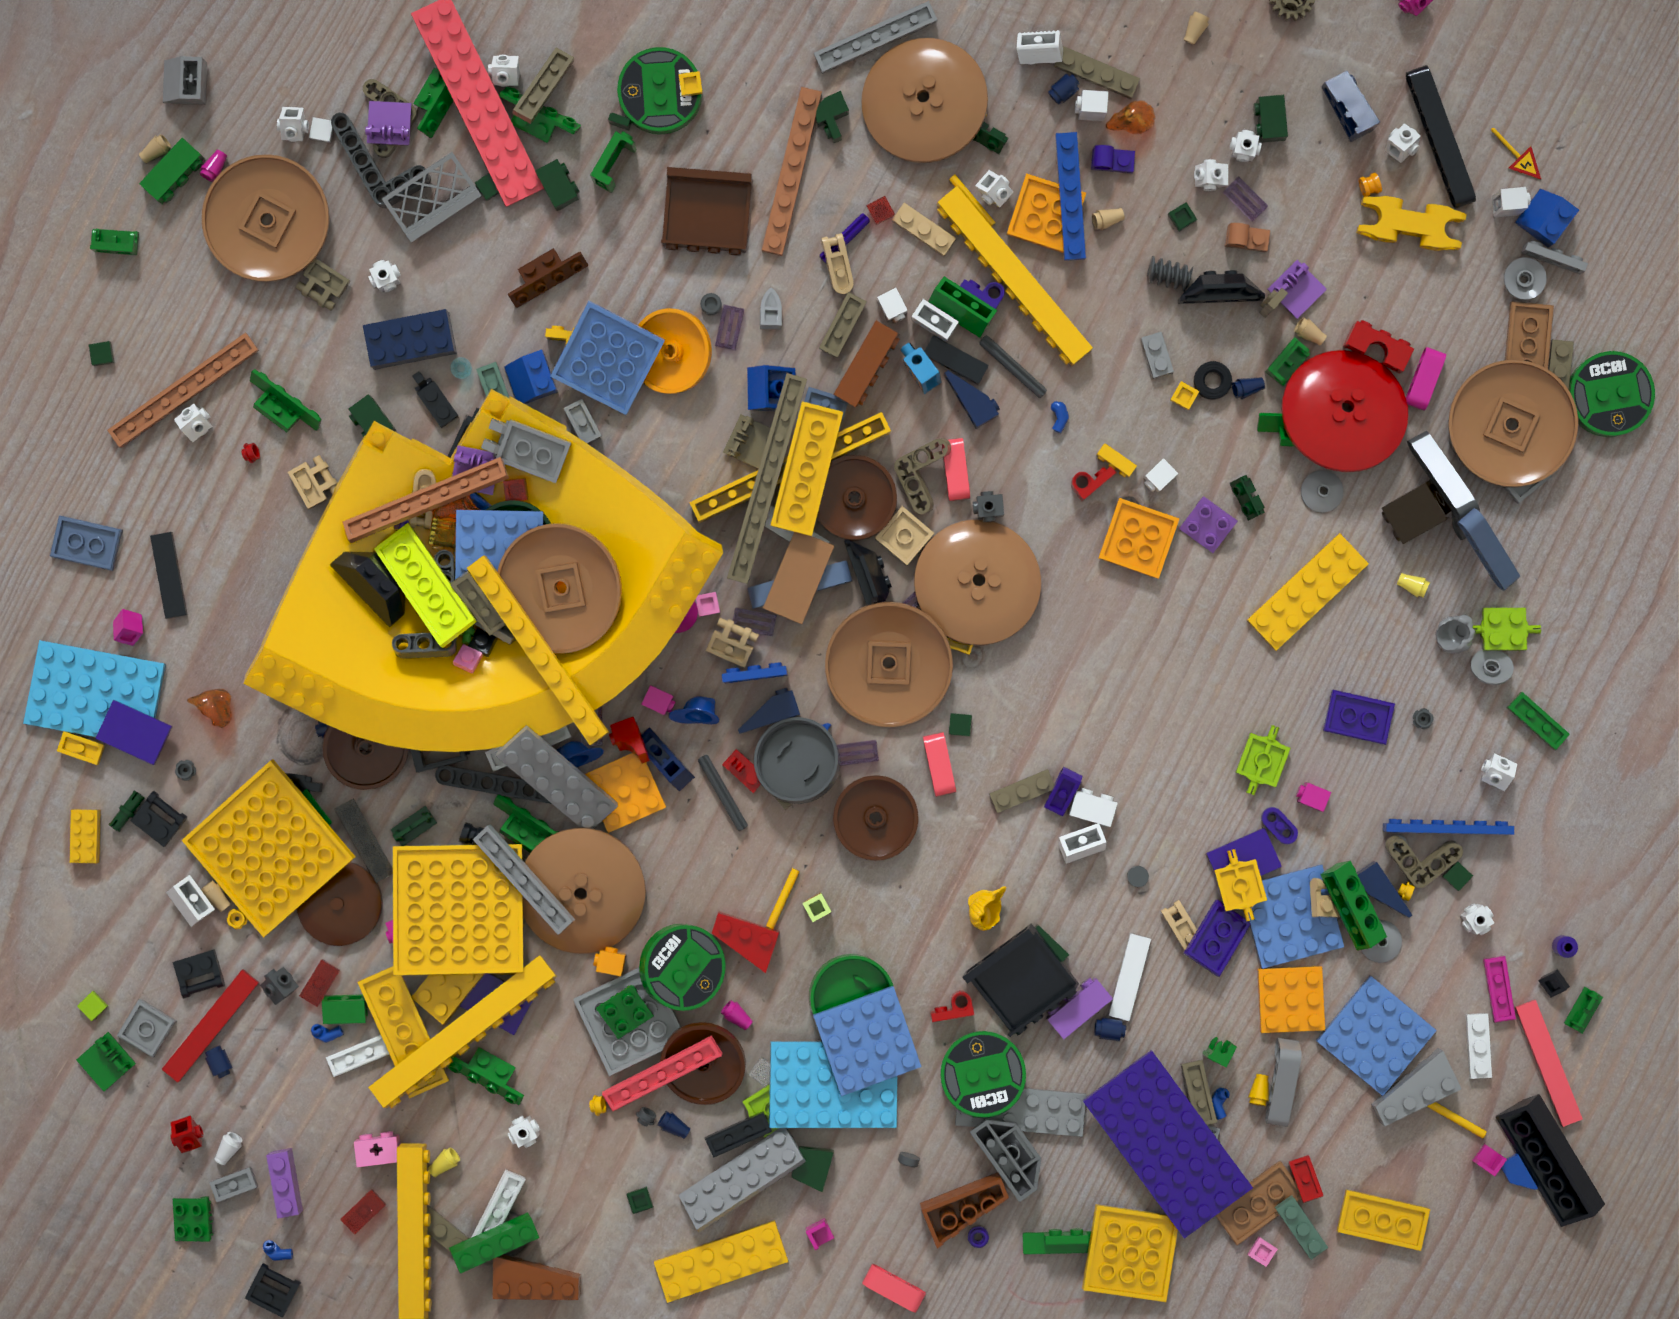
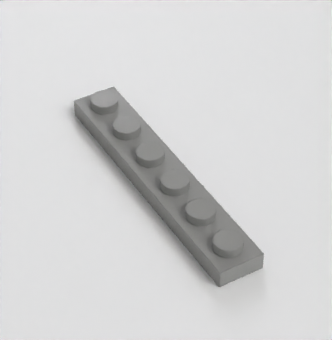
M927 1L814 52V57L823 74L937 22V17L930 2Z
M490 824L473 839L557 935L562 933L575 920Z

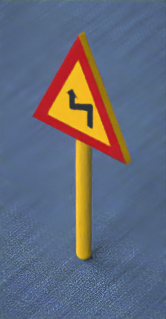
M1491 128L1496 137L1518 158L1508 169L1541 180L1532 146L1520 155L1495 128Z

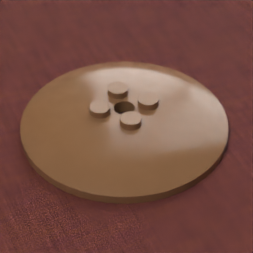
M935 38L909 40L888 50L871 68L862 91L863 117L874 140L893 156L918 163L940 161L955 155L965 148L979 132L988 106L987 85L976 61L959 46ZM923 92L928 93L929 99L926 102H920L918 100L919 94Z
M254 155L231 164L213 181L203 203L202 229L211 252L228 270L253 281H278L301 272L317 257L328 234L329 207L320 184L303 166L281 156ZM267 214L272 215L273 222L270 225H263L262 218Z
M1524 360L1498 361L1476 371L1457 391L1449 412V436L1456 455L1474 475L1494 485L1522 487L1544 480L1563 465L1576 441L1578 414L1570 391L1561 379L1550 370ZM1508 419L1516 420V430H1509L1506 427Z
M966 520L944 528L927 543L916 565L914 589L921 611L936 621L947 638L968 645H990L1013 636L1029 621L1040 598L1041 575L1034 553L1017 533L999 523L983 522V520ZM974 576H982L985 581L982 586L975 585L973 583Z
M560 523L535 527L516 538L505 551L500 561L498 574L554 653H571L584 649L601 639L614 623L619 612L622 597L619 570L606 546L586 530ZM559 581L566 584L567 589L565 593L558 591L557 583Z
M898 602L875 603L862 607L850 614L834 631L828 644L825 658L827 682L837 702L853 717L862 722L880 727L904 726L920 720L933 711L948 690L953 670L951 648L941 627L925 612L916 607ZM891 657L895 660V664L892 667H885L883 660Z
M572 828L559 831L541 841L524 862L575 919L562 933L557 935L522 895L523 917L528 926L541 940L557 949L579 954L605 950L606 946L612 947L625 938L640 918L646 894L641 866L631 850L623 842L608 833L591 828ZM583 888L586 890L587 896L585 898H578L575 895V890Z

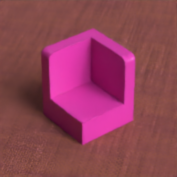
M122 609L113 621L114 641L134 646L143 634L142 615Z
M1484 1144L1472 1161L1495 1177L1507 1159Z
M825 1218L806 1227V1234L815 1250L819 1249L820 1245L834 1239V1235Z

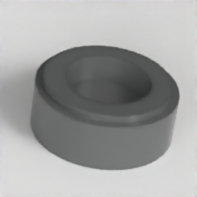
M708 293L702 297L700 305L704 313L715 315L721 310L722 302L718 295Z
M1133 866L1129 869L1127 880L1132 886L1142 887L1148 882L1149 874L1144 867Z
M900 1152L898 1161L905 1166L915 1168L918 1167L920 1158L908 1152Z

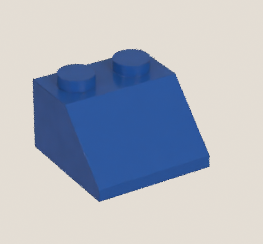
M1539 189L1531 200L1530 205H1528V209L1521 213L1515 223L1549 248L1555 244L1579 209L1563 197Z
M542 349L522 356L504 366L516 400L527 404L558 393L555 381L550 377L551 370Z
M769 365L748 367V410L776 411L786 374L796 375L795 368Z

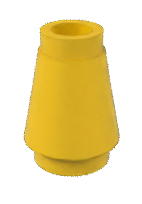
M1256 1074L1248 1096L1250 1104L1266 1106L1267 1101H1269V1076Z

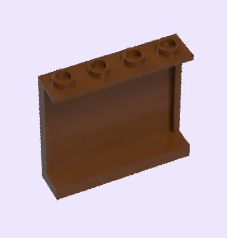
M667 167L662 246H666L665 249L674 251L680 247L687 248L689 252H699V249L708 250V253L720 254V251H729L730 255L740 256L741 252L746 253L752 174Z

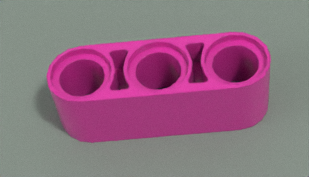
M1425 347L1406 395L1407 405L1423 411L1426 410L1445 362V353Z

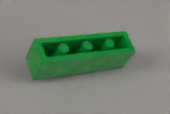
M527 1212L449 1247L461 1274L538 1239L539 1235L532 1218Z

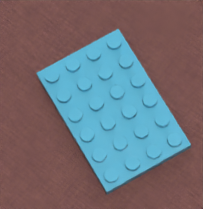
M39 640L23 724L96 737L113 700L156 718L166 664Z
M770 1041L769 1128H897V1076L841 1096L822 1041Z

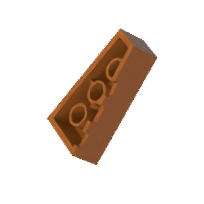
M876 320L834 395L854 407H857L858 404L862 406L868 396L865 392L869 386L873 387L879 377L876 374L880 367L884 368L889 360L887 355L891 349L894 350L898 345L900 334Z
M996 1172L921 1202L920 1206L938 1249L948 1239L955 1237L962 1229L972 1225L979 1217L993 1210L1007 1200L1009 1196L1000 1174Z
M501 1255L493 1259V1299L579 1300L581 1274L507 1255Z

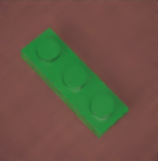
M1520 692L1507 707L1508 710L1554 750H1557L1570 735L1523 692Z

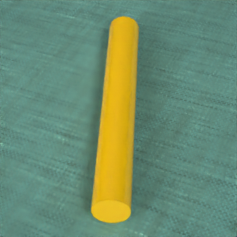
M956 174L953 175L949 181L955 187H959L992 227L996 222Z
M794 868L791 869L766 924L767 927L774 929L800 871Z
M1437 1102L1427 1106L1482 1139L1487 1133L1484 1129Z

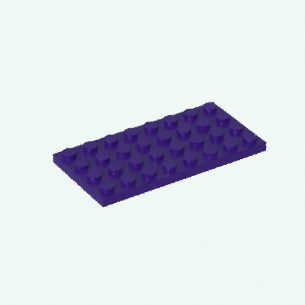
M1152 1050L1083 1100L1084 1104L1184 1239L1253 1189Z

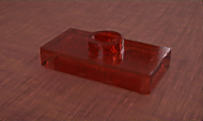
M321 959L299 996L318 1007L340 972V969Z
M371 1189L340 1220L355 1235L386 1203Z

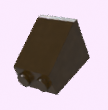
M1430 479L1382 507L1383 518L1387 523H1391L1394 529L1393 535L1402 544L1416 538L1452 516L1450 507Z

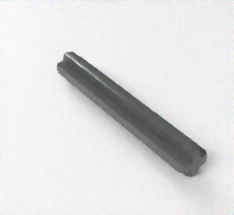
M986 335L980 340L979 344L1038 398H1041L1047 392V389L989 336Z
M704 755L700 757L698 762L738 831L747 828V822L709 756Z

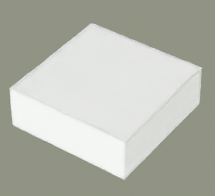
M313 117L309 138L331 143L334 130L331 120Z

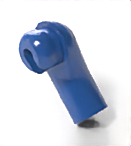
M1054 401L1051 404V410L1055 412L1057 420L1052 430L1061 434L1069 419V414L1063 402Z
M319 1024L311 1027L313 1037L325 1043L344 1035L341 1026L331 1030Z
M1218 1088L1212 1096L1217 1120L1227 1116L1222 1106L1226 1098L1230 1096L1226 1088Z
M266 1240L263 1243V1251L273 1261L293 1259L292 1249H281L272 1240Z

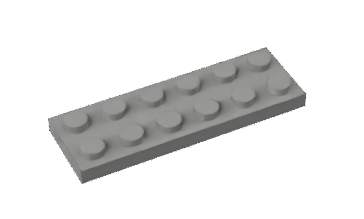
M527 725L496 752V757L580 828L593 829L618 807V803Z
M1024 1088L1017 1103L1007 1112L996 1117L975 1118L956 1109L955 1125L977 1127L986 1119L1017 1123L1023 1132L1083 1137L1085 1116L1083 1100L1086 1098V1093Z
M779 1128L678 1196L696 1230L701 1232L805 1163L806 1160L788 1128Z

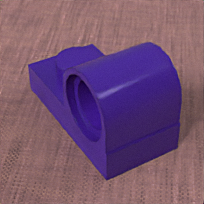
M1095 145L1092 149L1091 170L1133 173L1135 151L1118 150L1109 145Z
M964 279L960 287L997 309L1004 296V288L997 282L989 283L983 291L979 289L980 285L971 279L969 282ZM990 289H997L1000 296L993 299L988 295V291Z
M1063 767L1044 808L1063 816L1083 776Z

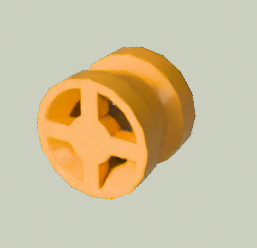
M1376 172L1371 173L1369 177H1360L1358 179L1359 187L1364 197H1370L1372 193L1378 194L1382 192L1381 182Z

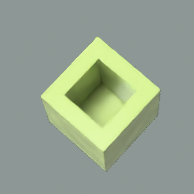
M822 892L802 903L812 922L831 913V909Z

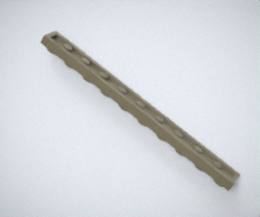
M789 373L786 374L727 579L745 584L749 582L807 383L806 378Z

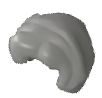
M1466 614L1454 617L1448 616L1439 623L1436 630L1438 645L1444 652L1452 654L1468 650L1472 645L1475 635L1472 618Z

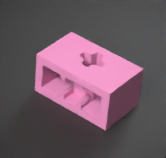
M393 1131L380 1133L378 1137H372V1134L360 1135L359 1139L354 1141L357 1167L396 1163L397 1147L400 1145L399 1134L393 1135ZM377 1144L378 1147H382L379 1153L377 1150H373V1147Z

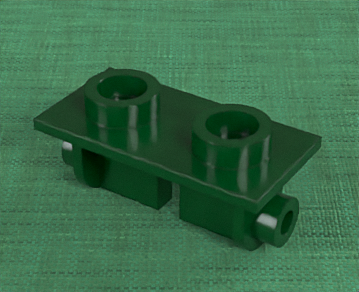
M983 122L973 141L982 144L990 151L1000 154L1008 137L1005 136V133L994 127L988 132L989 124Z
M1244 475L1230 482L1232 492L1237 497L1241 510L1248 521L1265 513V506L1259 495L1251 496V493L1256 491L1251 478Z
M424 806L390 830L393 833L394 839L401 846H405L436 825L437 822L428 808Z

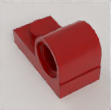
M1111 466L1108 469L1103 467L1094 474L1097 477L1095 480L1086 472H1078L1071 480V487L1080 500L1083 501L1116 472ZM1078 477L1086 479L1087 486L1085 488L1077 486L1076 479Z
M963 990L953 993L951 997L952 1008L947 1009V1006L935 1007V1011L931 1012L932 1022L974 1015L970 995ZM958 996H965L967 998L965 1006L959 1007L955 1004Z

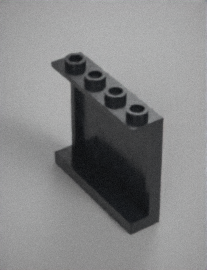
M1032 923L969 968L962 977L967 984L972 982L1010 1030L1008 1033L1009 1037L1015 1033L1017 1036L1027 1029L1026 1025L1030 1022L1034 1024L1043 1018V1013L1048 1009L1051 1012L1060 1005L1059 1002L1062 999L1066 998L1068 1000L1077 993L1076 989L1079 985V982Z

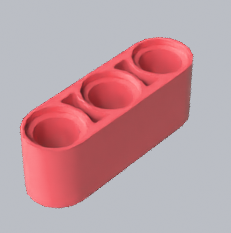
M963 438L948 439L951 444V452L943 460L949 501L970 499Z
M944 732L923 736L935 796L955 793L956 787Z
M875 1264L871 1265L862 1282L869 1289L915 1313L926 1295V1292Z

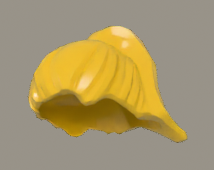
M1002 886L994 891L981 890L970 895L968 898L969 917L974 927L981 931H987L1000 922L1001 898L1006 891V886Z

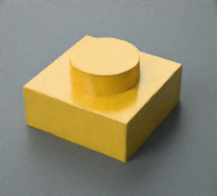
M700 71L679 74L682 97L703 94Z
M1180 381L1170 401L1189 410L1199 391Z

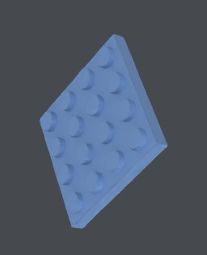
M588 301L550 377L626 415L665 339Z
M456 510L455 580L467 572V567L483 555L487 556L496 571H498L500 561L510 544L526 531L543 525V512Z
M1322 864L1262 880L1267 901L1257 903L1251 907L1255 920H1251L1248 912L1249 922L1251 923L1250 928L1262 969L1344 947L1337 918L1312 917L1310 881L1313 878H1320L1322 880L1320 875L1324 872ZM1327 889L1321 890V895H1330Z
M1369 975L1316 1041L1383 1096L1437 1030Z
M894 986L813 1014L841 1096L921 1067Z

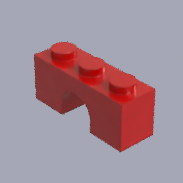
M1364 320L1356 321L1343 347L1363 355L1369 345L1377 344L1384 350V359L1381 364L1396 373H1402L1414 351V348L1410 347L1411 344L1403 339L1396 340L1392 338V334L1380 329V331L1373 329V325Z

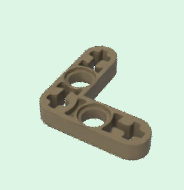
M369 79L363 85V92L371 101H378L377 99L380 98V101L384 102L386 97L393 96L396 102L409 103L375 79ZM377 85L376 89L382 93L381 97L374 92L369 94L370 90L368 87ZM413 105L411 106L410 127L417 118V110ZM373 144V149L379 157L387 158L398 145L387 144L388 150H383L381 153L378 147L380 144Z
M945 438L935 439L898 458L894 464L895 471L914 511L918 514L930 512L934 505L919 470L946 457L951 452V444ZM939 444H944L945 448L942 451L935 453L931 451L938 448ZM920 451L926 452L928 456L925 463L918 460ZM903 462H908L909 466L907 467V470L901 469ZM910 473L914 474V476L905 478V476L909 475ZM912 479H915L919 484V488L916 491L911 490L909 487V482ZM923 493L920 497H914L915 494ZM921 500L927 502L925 508L919 507Z
M1391 836L1385 843V848L1409 882L1417 888L1427 886L1455 864L1463 855L1462 846L1455 841H1447L1420 862L1408 844L1399 836ZM1394 843H1398V847L1403 851L1402 853L1394 849ZM1452 847L1455 852L1453 855L1450 854L1451 851L1449 850ZM1412 857V864L1404 867V859ZM1435 859H1439L1440 866L1433 870L1431 863ZM1424 868H1426L1431 873L1427 874V871H1425ZM1417 874L1421 875V881L1417 880Z

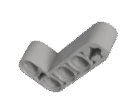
M1277 1038L1276 1063L1266 1110V1124L1286 1127L1289 1124L1302 1056L1300 1043L1297 1040Z

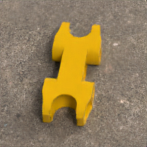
M1389 196L1362 198L1361 205L1374 209L1378 214V222L1375 225H1359L1356 233L1375 241L1396 243L1398 234L1420 237L1419 247L1434 251L1461 249L1462 242L1449 238L1445 233L1444 227L1447 222H1464L1467 214L1448 206L1427 204L1425 213L1403 210V200Z

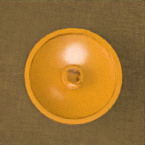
M660 309L647 315L638 326L665 339L643 383L654 391L667 394L681 393L693 388L705 376L711 362L712 346L706 328L694 315L680 309Z

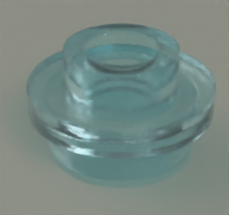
M459 357L453 360L450 370L456 378L464 379L470 375L472 366L466 358ZM459 365L465 366V370L463 372L458 371Z

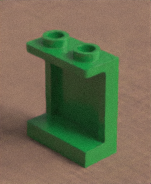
M615 131L590 174L594 184L610 193L613 192L616 185L613 178L609 177L608 174L623 148L633 153L637 150L631 135L623 131L621 134Z

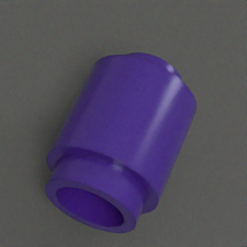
M1560 935L1553 940L1552 949L1558 956L1570 958L1577 953L1578 944L1574 938ZM1565 944H1568V947H1567V949L1565 950V949H1564V946H1565Z

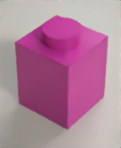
M650 685L641 705L666 715L667 712H672L676 702L673 701V695Z
M1305 782L1297 790V802L1324 812L1332 792Z

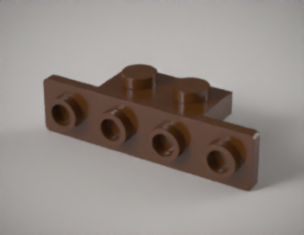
M553 248L518 269L525 284L508 293V296L514 306L518 308L588 267V263L581 252L561 261Z

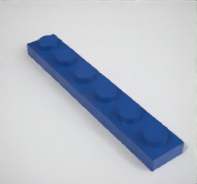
M1077 132L1056 133L1064 261L1085 260Z
M1389 819V823H1383V831L1514 835V826H1509L1508 821H1495V825H1487V821H1474V825H1466L1464 820H1453V824H1444V820H1431V824H1423V820L1410 819V823H1402V819Z

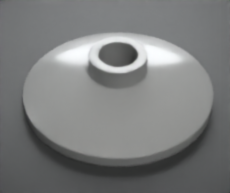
M1522 257L1514 260L1508 265L1504 273V284L1507 291L1518 299L1528 300L1535 298L1543 291L1546 285L1547 276L1544 267L1532 258ZM1521 276L1526 277V283L1520 281Z
M1320 470L1311 473L1305 478L1301 487L1303 502L1315 512L1324 513L1335 509L1343 498L1342 482L1334 473ZM1321 487H1325L1327 489V493L1325 495L1320 493Z
M1480 650L1473 656L1470 665L1473 675L1479 681L1489 685H1500L1507 682L1514 670L1512 660L1502 651Z
M1380 920L1387 935L1385 944L1380 946L1377 943L1372 948L1361 951L1368 959L1383 963L1397 956L1402 946V937L1394 924Z

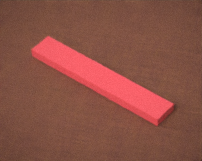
M1534 999L1516 1006L1515 1010L1561 1126L1565 1127L1582 1120L1583 1118L1536 1000Z
M710 1036L604 1090L602 1095L611 1110L615 1111L721 1057L722 1051L714 1038Z

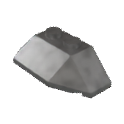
M986 1119L970 1131L973 1138L1019 1202L1037 1190L1041 1157L1017 1123Z

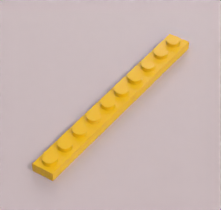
M483 555L468 566L467 570L589 745L594 744L608 734L607 728L487 556Z

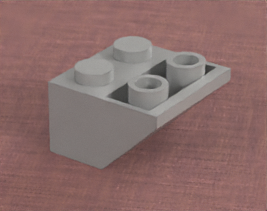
M186 56L164 60L163 103L206 105L207 62L202 57Z

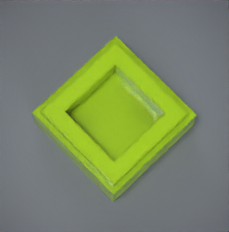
M92 991L77 1007L91 1021H94L108 1005L95 991Z

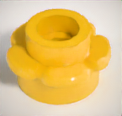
M1407 881L1406 885L1402 883L1398 890L1402 900L1408 902L1415 886L1409 884V881Z
M240 909L229 911L227 918L229 926H232L234 929H241L243 925L247 924L248 919Z
M593 1096V1099L589 1102L591 1112H595L596 1116L606 1112L607 1104L603 1096Z

